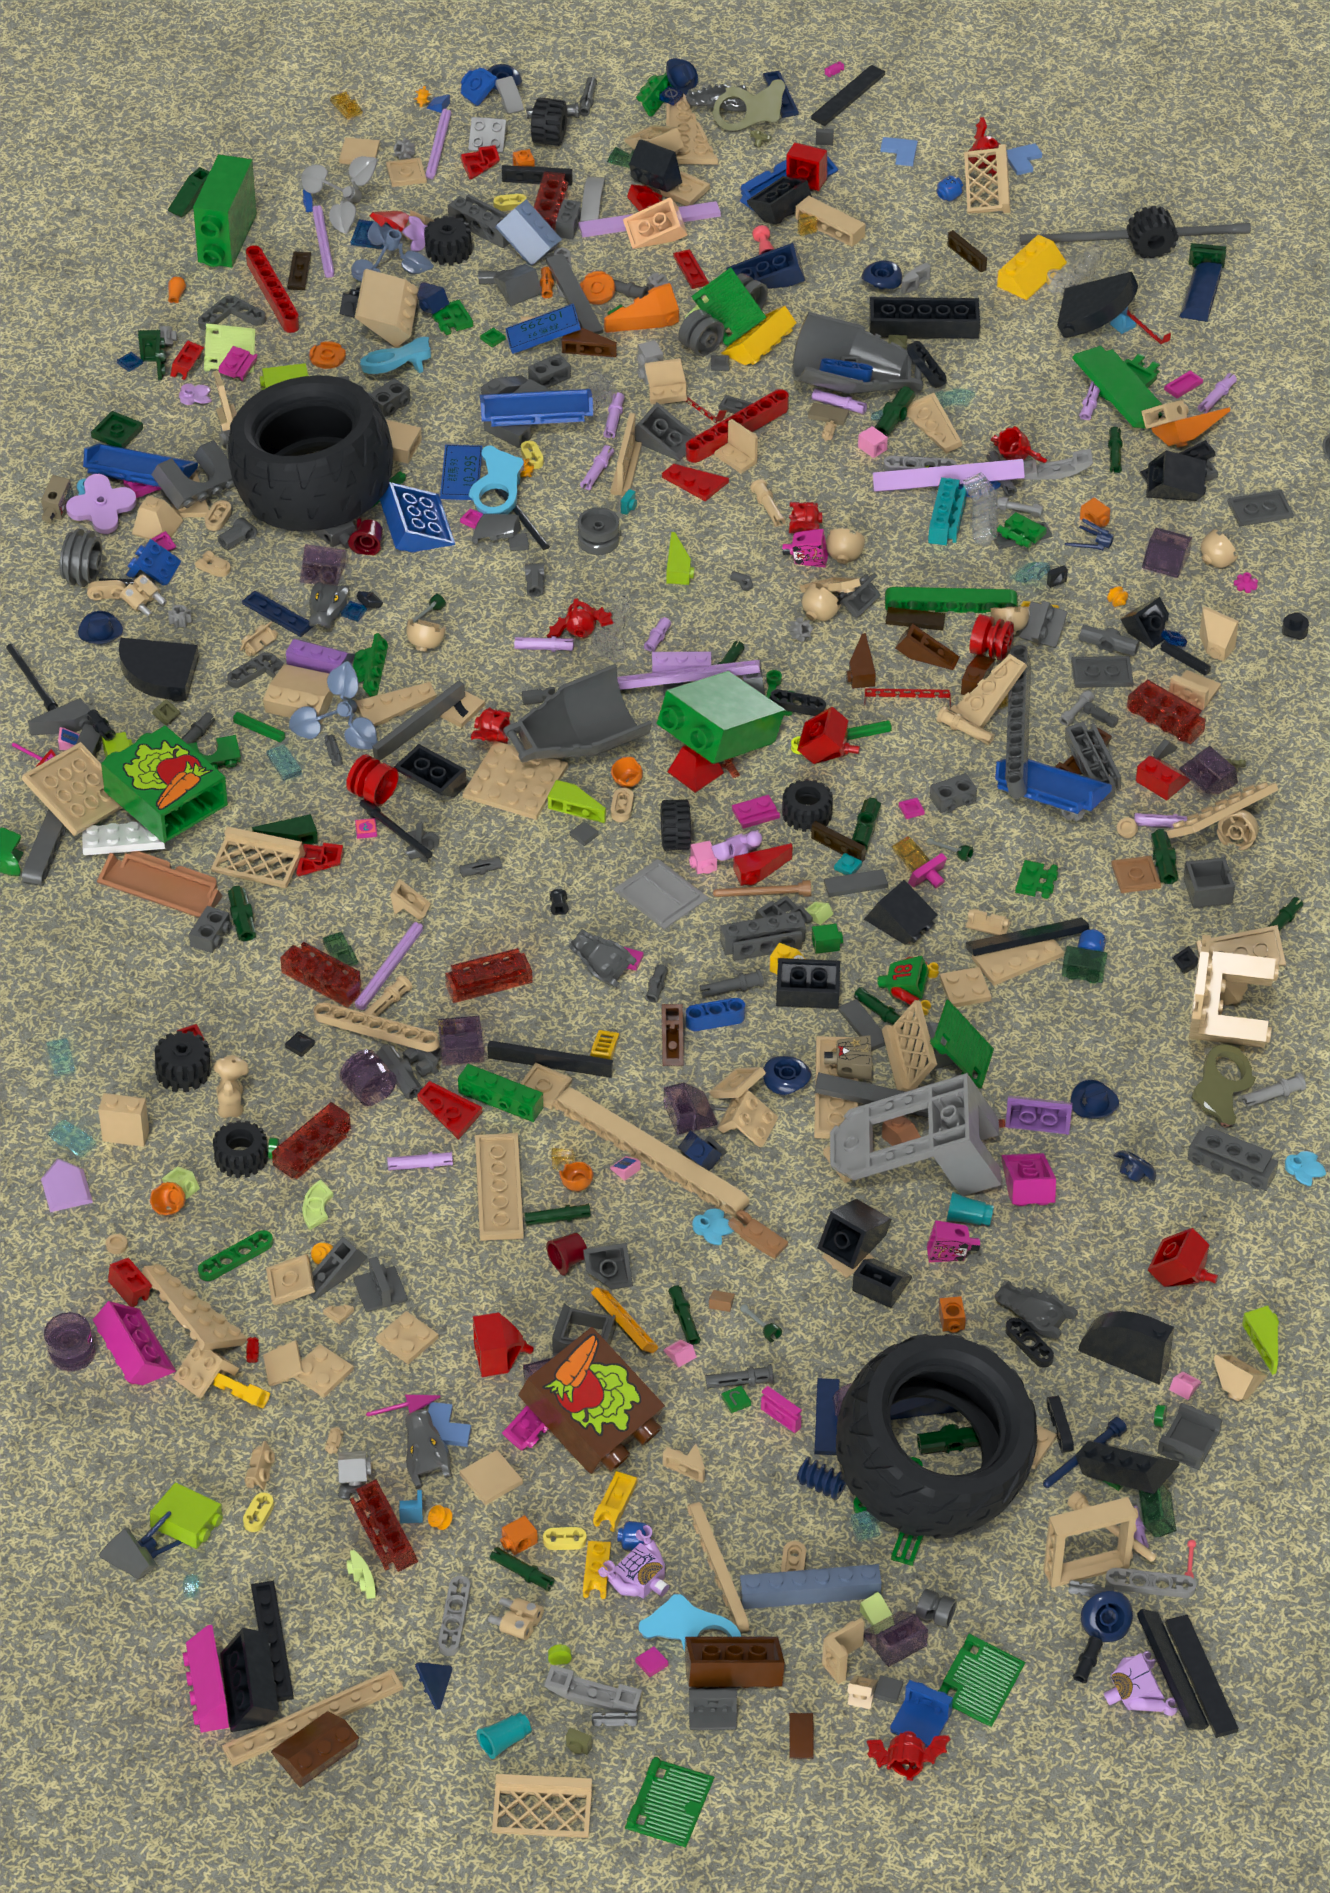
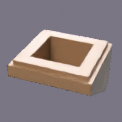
M713 1290L709 1298V1308L731 1312L735 1294Z

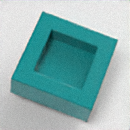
M628 489L621 499V513L628 515L631 510H635L637 506L636 491Z
M844 853L834 865V870L844 875L855 874L862 866V861Z

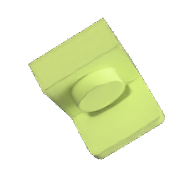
M178 1166L162 1178L163 1183L175 1182L181 1186L186 1199L200 1189L193 1172Z

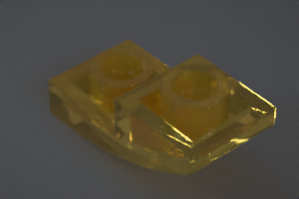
M346 91L331 96L330 102L346 119L363 114L356 100H351Z
M909 836L891 846L893 851L912 872L930 861Z

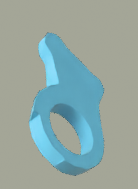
M429 337L416 338L411 343L400 348L369 352L368 355L360 360L361 369L367 374L386 373L408 361L413 364L417 372L422 373V360L431 358Z
M486 446L481 454L486 461L488 474L473 484L469 497L474 501L475 508L480 513L509 514L517 504V485L520 484V473L524 469V461L522 458L500 451L494 446ZM491 489H502L509 495L506 502L497 507H488L482 504L480 500L482 495Z
M674 1594L652 1615L639 1622V1632L644 1638L663 1637L681 1640L684 1651L685 1637H699L701 1633L709 1629L721 1630L728 1637H741L739 1629L730 1620L694 1607L681 1594Z

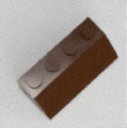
M685 1637V1666L689 1687H782L785 1662L778 1637Z

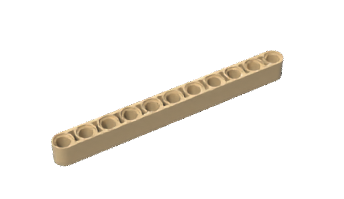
M568 1087L553 1101V1106L557 1111L564 1112V1115L573 1121L577 1120L586 1129L595 1131L599 1137L613 1142V1145L617 1148L631 1153L630 1156L638 1159L640 1162L644 1161L648 1167L657 1172H662L666 1178L680 1183L681 1187L691 1193L698 1194L697 1197L707 1203L711 1202L716 1205L715 1208L723 1210L725 1214L729 1213L732 1215V1218H736V1213L740 1209L744 1210L749 1205V1198L744 1192L577 1090Z

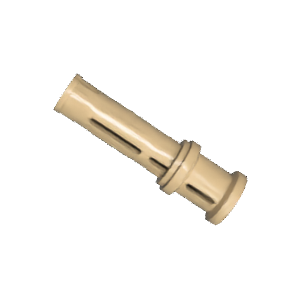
M763 479L754 481L750 489L756 494L758 503L763 504L774 526L778 527L782 526V523L785 524V519L773 501V493L767 489L766 481Z
M943 706L937 715V722H943L951 726L952 730L958 729L988 746L994 740L995 734L965 720L962 714H955L948 710L946 706Z
M403 975L398 976L397 981L393 985L387 986L384 994L363 1013L378 1016L390 1004L398 1002L406 991L412 990L411 982Z

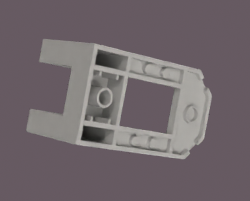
M967 1073L849 1109L844 1115L845 1120L839 1127L835 1125L830 1131V1165L835 1171L852 1180H858L934 1157L962 1196L1001 1185V1168L981 1141L999 1135V1119ZM928 1108L929 1135L873 1152L874 1124Z

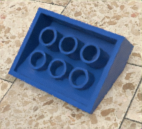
M389 482V486L380 498V502L395 549L418 552L455 545L439 494Z

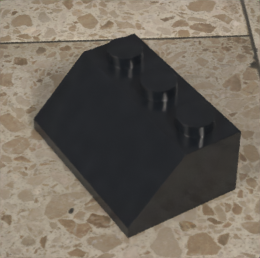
M638 140L629 163L631 177L638 182L664 192H669L680 185L682 178L676 153L645 140Z
M782 176L748 199L747 204L764 222L776 225L781 223L787 216L793 215L796 211V206L806 197H812L807 180Z
M420 744L394 766L401 774L443 796L455 798L467 786L465 768Z
M778 958L776 1006L839 1009L841 961Z

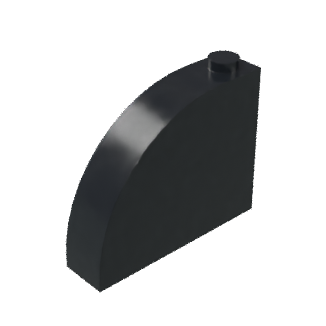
M1132 271L1065 288L1057 323L1062 336L1069 338L1088 333L1104 326L1120 315L1132 302L1138 290V283Z
M120 638L119 657L121 670L126 680L133 687L157 698L173 701L187 700L199 659L198 645Z
M1109 1312L1099 1316L1092 1322L1079 1344L1078 1351L1160 1385L1169 1370L1174 1326L1135 1312Z

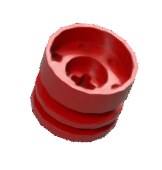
M980 614L972 629L969 644L970 653L985 656L989 649V658L994 659L996 657L997 660L1003 661L1013 642L1014 623L1011 621L1004 622L1003 619H999L995 625L994 617Z
M365 754L359 757L352 765L346 780V787L349 792L361 798L364 797L365 800L377 806H382L393 795L397 787L399 773L397 769Z

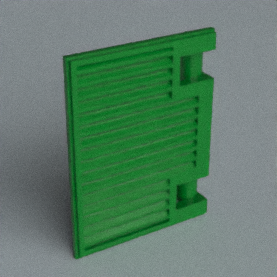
M731 267L691 296L701 310L706 311L713 318L722 322L725 330L730 328L733 334L728 336L725 332L723 342L727 347L767 318ZM704 295L709 299L707 303H704L701 298Z
M947 999L935 1035L930 1039V1044L939 1054L943 1055L946 1053L963 1071L961 1075L967 1073L976 1087L981 1089L994 1048ZM942 1036L947 1040L945 1046L941 1043ZM973 1070L978 1073L977 1079H974L972 1076Z
M969 1633L938 1692L948 1694L951 1688L956 1690L952 1708L992 1727L1026 1662ZM973 1646L979 1648L976 1655L970 1652Z
M654 1757L648 1767L646 1778L635 1804L630 1810L625 1829L686 1848L715 1777ZM658 1768L666 1770L663 1779L656 1777ZM639 1814L647 1817L644 1825L637 1824Z

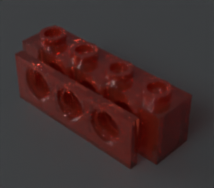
M544 172L534 208L551 228L555 230L556 219L562 202L565 199V192L568 190V181H565V174Z
M1147 679L1128 695L1127 709L1131 713L1138 714L1145 718L1148 723L1159 726L1164 732H1169L1176 736L1178 740L1192 744L1204 733L1206 719L1199 716L1202 710Z
M305 942L301 944V949L292 945L280 957L281 973L347 1008L360 995V971Z
M518 948L451 965L452 971L445 973L446 988L453 1003L532 983V969L525 953H520Z
M330 1102L272 1151L273 1166L290 1178L294 1177L297 1180L347 1137L346 1134L351 1129L350 1114Z
M377 1479L356 1489L360 1500L357 1502L354 1498L349 1500L385 1571L389 1570L388 1564L393 1562L397 1572L417 1563L418 1559ZM364 1510H366V1512H370V1517L367 1518ZM373 1527L379 1530L378 1535H376ZM383 1544H384L385 1547H386V1546L388 1547V1549H387L388 1552H386V1553H385V1551H384V1549H383V1547H382Z

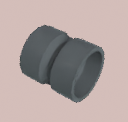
M925 1589L917 1605L916 1617L925 1621L933 1619L934 1624L948 1628L956 1610L957 1599L945 1595L939 1597L937 1592Z

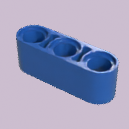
M829 358L821 359L819 368L820 371L863 380V382H871L873 367L868 364Z
M740 998L695 1004L686 1009V1027L690 1031L736 1025L742 1023L745 1019V1002Z

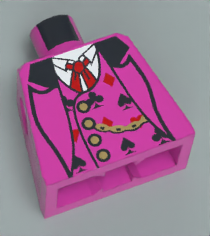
M824 529L796 532L793 536L792 544H783V555H793L797 565L826 568L828 550Z
M935 1220L926 1245L929 1263L964 1261L967 1251H979L980 1239L970 1238L966 1225Z

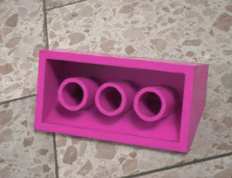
M108 1301L94 1317L93 1322L97 1327L98 1333L105 1340L106 1347L112 1352L116 1364L121 1368L124 1378L130 1384L143 1386L176 1372L139 1308Z
M211 1624L186 1642L187 1652L182 1653L184 1667L189 1666L190 1671L186 1672L188 1686H193V1691L189 1692L191 1706L196 1705L197 1711H192L194 1725H199L201 1733L229 1728L224 1688L213 1626Z

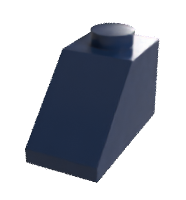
M425 282L420 284L417 297L419 306L424 312L434 314L450 304L443 287Z
M691 1130L678 1146L682 1152L708 1171L715 1166L723 1155Z

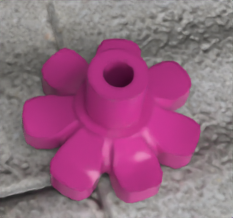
M1245 572L1243 575L1239 574L1237 580H1234L1233 583L1234 586H1237L1238 591L1244 590L1246 593H1251V589L1256 590L1258 588V580L1256 578L1251 579L1252 575L1249 572Z

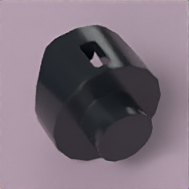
M1298 612L1287 615L1283 620L1282 634L1298 640L1305 639L1309 628L1308 619Z

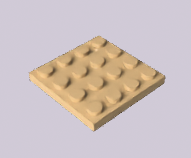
M495 741L464 790L463 798L537 820L548 801V794L555 781L561 780L567 770L568 762L550 758L532 759L522 763L518 757L519 753L514 746Z
M81 742L28 771L21 778L74 836L123 808L104 792L101 763Z

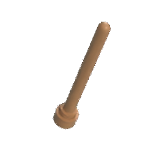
M802 880V883H798V885L715 889L713 895L715 897L799 893L803 897L811 896V880Z

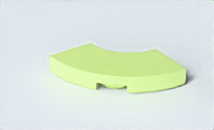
M322 1180L316 1182L308 1190L303 1202V1218L310 1230L328 1220L325 1205L333 1197V1192Z

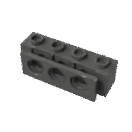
M469 194L466 196V199L459 196L448 204V217L457 216V219H464L465 217L467 219L465 223L470 225L472 233L501 248H505L510 244L495 227L503 220L500 218H505L508 214Z
M1084 721L1066 727L1065 741L1082 775L1112 785V791L1102 801L1115 797V786L1117 790L1121 789V775L1095 723L1091 724V729L1089 730Z
M800 911L720 925V942L724 954H732L733 961L771 955L779 943L799 950L802 947V942L805 941L806 926Z
M1206 1126L1203 1131H1198L1189 1146L1187 1158L1195 1165L1205 1166L1215 1173L1225 1174L1235 1181L1245 1182L1254 1189H1262L1264 1191H1267L1276 1176L1279 1162L1272 1159L1273 1152L1209 1126Z

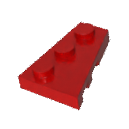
M672 464L662 473V478L705 502L729 483V478L677 464Z
M431 1081L417 1094L418 1101L458 1140L482 1114L481 1106Z

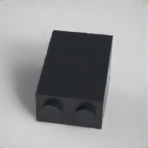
M1168 450L1164 451L1148 463L1146 498L1197 501L1206 492V461Z
M903 880L874 906L864 920L902 944L907 945L910 941L914 944L919 940L923 930L928 932L935 925L933 920L938 914Z
M855 1199L830 1211L817 1249L854 1269L886 1236L892 1219Z

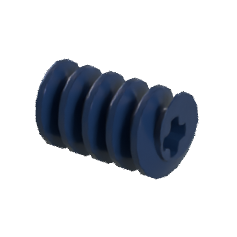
M808 1456L799 1468L797 1474L799 1483L801 1485L807 1484L809 1489L815 1487L816 1492L821 1493L823 1491L824 1496L831 1495L833 1500L839 1499L846 1488V1483L842 1479L843 1472L839 1471L835 1476V1468L833 1467L826 1472V1464L818 1468L819 1461L815 1460L811 1465V1457Z

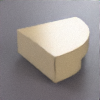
M345 1304L344 1306L335 1307L332 1305L325 1308L323 1314L340 1325L354 1312V1307Z

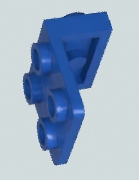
M150 538L144 546L140 545L136 550L135 555L137 557H133L128 563L127 567H129L126 575L133 578L141 570L161 585H167L180 565L181 560Z
M909 1680L906 1685L905 1700L890 1725V1731L896 1735H900V1733L905 1731L914 1732L916 1737L925 1743V1747H928L935 1736H940L951 1716L953 1698L944 1692L933 1690L923 1683Z

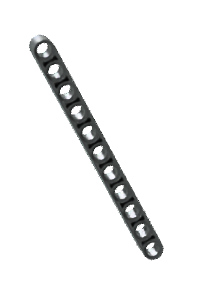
M1017 645L1010 650V654L1024 662L1027 667L1008 693L1005 779L1012 798H1021L1027 793L1031 662L1027 647Z
M84 724L76 744L81 742L97 758L96 753L100 751L103 744L101 743L102 735L94 730L92 724ZM50 809L47 811L23 868V883L44 885L42 884L43 880L47 878L50 871L48 868L53 864L56 856L54 854L61 845V837L66 833L67 828Z

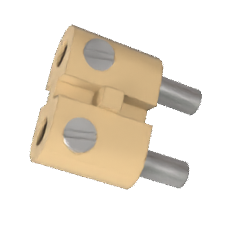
M145 574L136 578L132 585L129 584L120 593V597L136 612L140 610L147 617L149 614H153L146 607L148 601L151 602L155 599L162 606L167 603L159 594L160 589Z
M501 1597L499 1604L510 1608L511 1611L506 1612L503 1618L489 1615L488 1622L498 1625L503 1633L528 1640L534 1631L533 1626H537L543 1616V1606L521 1598H516L512 1601Z

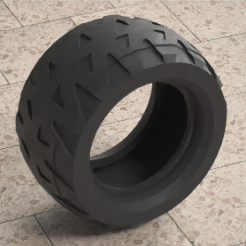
M314 375L297 377L276 383L251 397L240 408L230 424L228 462L234 485L242 501L251 510L252 514L273 527L289 531H318L345 524L371 509L384 495L389 486V479L392 476L393 447L387 421L374 397L367 393L363 387L352 381L334 376Z
M921 1334L912 1336L899 1344L891 1345L872 1358L862 1368L849 1387L842 1401L837 1421V1460L842 1465L845 1475L844 1481L849 1490L877 1520L885 1522L899 1529V1532L911 1536H933L935 1539L951 1538L975 1530L994 1519L1009 1506L1022 1489L1030 1474L1037 1448L1038 1435L1035 1406L1032 1399H1029L1024 1383L1017 1372L1010 1368L998 1357L997 1353L988 1347L952 1334L936 1336ZM921 1397L941 1401L956 1409L968 1420L977 1434L982 1452L981 1468L967 1474L946 1475L933 1472L916 1463L901 1448L894 1435L890 1418L891 1405L904 1399Z

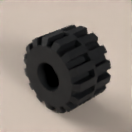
M538 97L534 104L531 118L532 142L560 146L564 139L567 124L566 102L564 100Z
M1151 206L1149 209L1144 207L1141 212L1136 211L1134 217H1130L1128 220V236L1137 255L1140 254L1142 258L1145 259L1147 256L1149 258L1163 257V254L1170 253L1171 248H1175L1177 245V229L1169 211H1165L1163 207L1160 206L1158 209L1156 206Z
M443 216V218L437 217L434 219V222L430 221L427 224L428 226L424 229L425 249L427 257L431 258L432 262L436 263L439 261V265L448 263L449 266H453V262L461 264L462 259H469V255L472 254L471 228L468 223H465L464 219H457V216Z
M176 1031L177 1034L169 1033L166 1035V1039L161 1038L158 1041V1045L155 1047V1072L158 1082H162L164 1088L168 1089L171 1086L173 1092H178L179 1088H183V1092H189V1087H193L194 1090L198 1089L199 1082L205 1084L207 1076H210V1048L206 1040L203 1041L201 1035L194 1036L191 1031L187 1033Z

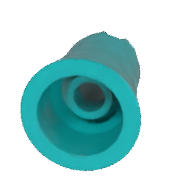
M952 1192L946 1221L971 1223L980 1226L982 1223L983 1225L990 1226L994 1206Z
M519 1712L490 1726L478 1729L477 1739L486 1754L491 1759H495L504 1750L524 1739L526 1735L532 1732V1729L525 1714L523 1715Z

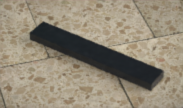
M870 65L813 113L811 120L826 126L883 78L885 71Z
M1081 917L966 942V949L973 956L1075 935L1090 930L1089 923Z
M490 1040L487 1046L488 1059L532 1066L538 1063L551 1069L612 1078L613 1060Z
M274 1580L251 1584L258 1631L267 1632L268 1641L271 1646L270 1655L271 1662L273 1663L274 1682L276 1683L277 1702L292 1700L294 1696Z
M1141 1609L1137 1613V1617L1187 1728L1205 1730L1209 1724L1159 1613Z
M1188 1614L1167 1619L1165 1625L1215 1738L1237 1733L1239 1728Z

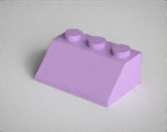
M652 652V673L711 665V652Z

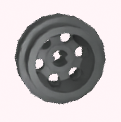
M77 528L74 532H69L65 537L60 555V575L62 579H66L68 585L75 586L77 583L80 587H86L88 583L94 582L99 574L103 557L102 540L96 536L94 531L87 530L84 532L83 529Z

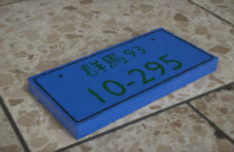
M574 303L505 328L512 354L581 329Z
M445 445L440 499L472 500L469 497V492L473 484L480 479L483 446Z

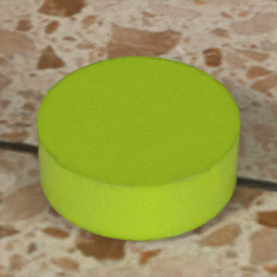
M554 1645L548 1650V1661L552 1665L568 1664L572 1659L571 1649L566 1645Z

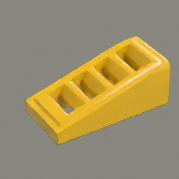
M598 1030L590 1056L613 1060L619 1033Z

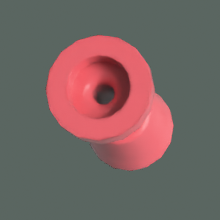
M764 225L757 226L753 230L752 235L755 241L760 242L759 255L774 250V247L768 241L770 237L769 228Z

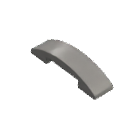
M587 176L580 222L599 219L605 177Z
M1091 449L1073 452V458L1038 465L1036 460L1023 462L1024 480L1061 479L1077 474L1093 464Z
M551 1665L544 1687L557 1695L576 1703L615 1712H636L642 1690L619 1684L618 1688L575 1677L573 1676L574 1671Z

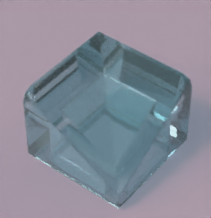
M867 1510L851 1515L850 1524L858 1542L880 1536L876 1519Z

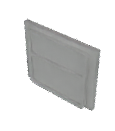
M659 859L614 888L616 893L664 930L709 899V897Z

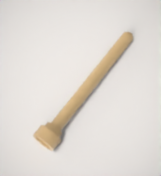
M1079 1491L1074 1492L1067 1502V1505L1073 1510L1091 1506L1088 1504L1087 1497ZM1115 1524L1105 1527L1119 1538V1526ZM1134 1538L1135 1545L1132 1548L1147 1560L1154 1561L1156 1559L1155 1553Z

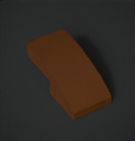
M789 1713V1759H813V1713Z

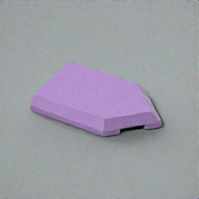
M57 1158L41 1178L50 1212L93 1203L82 1168Z

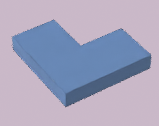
M883 137L881 152L896 153L895 165L913 166L918 141Z
M1036 143L1007 150L1008 163L1017 176L1033 172V166L1029 161L1042 158V152Z
M431 1402L428 1412L443 1442L446 1445L468 1447L471 1425L450 1423L453 1405Z

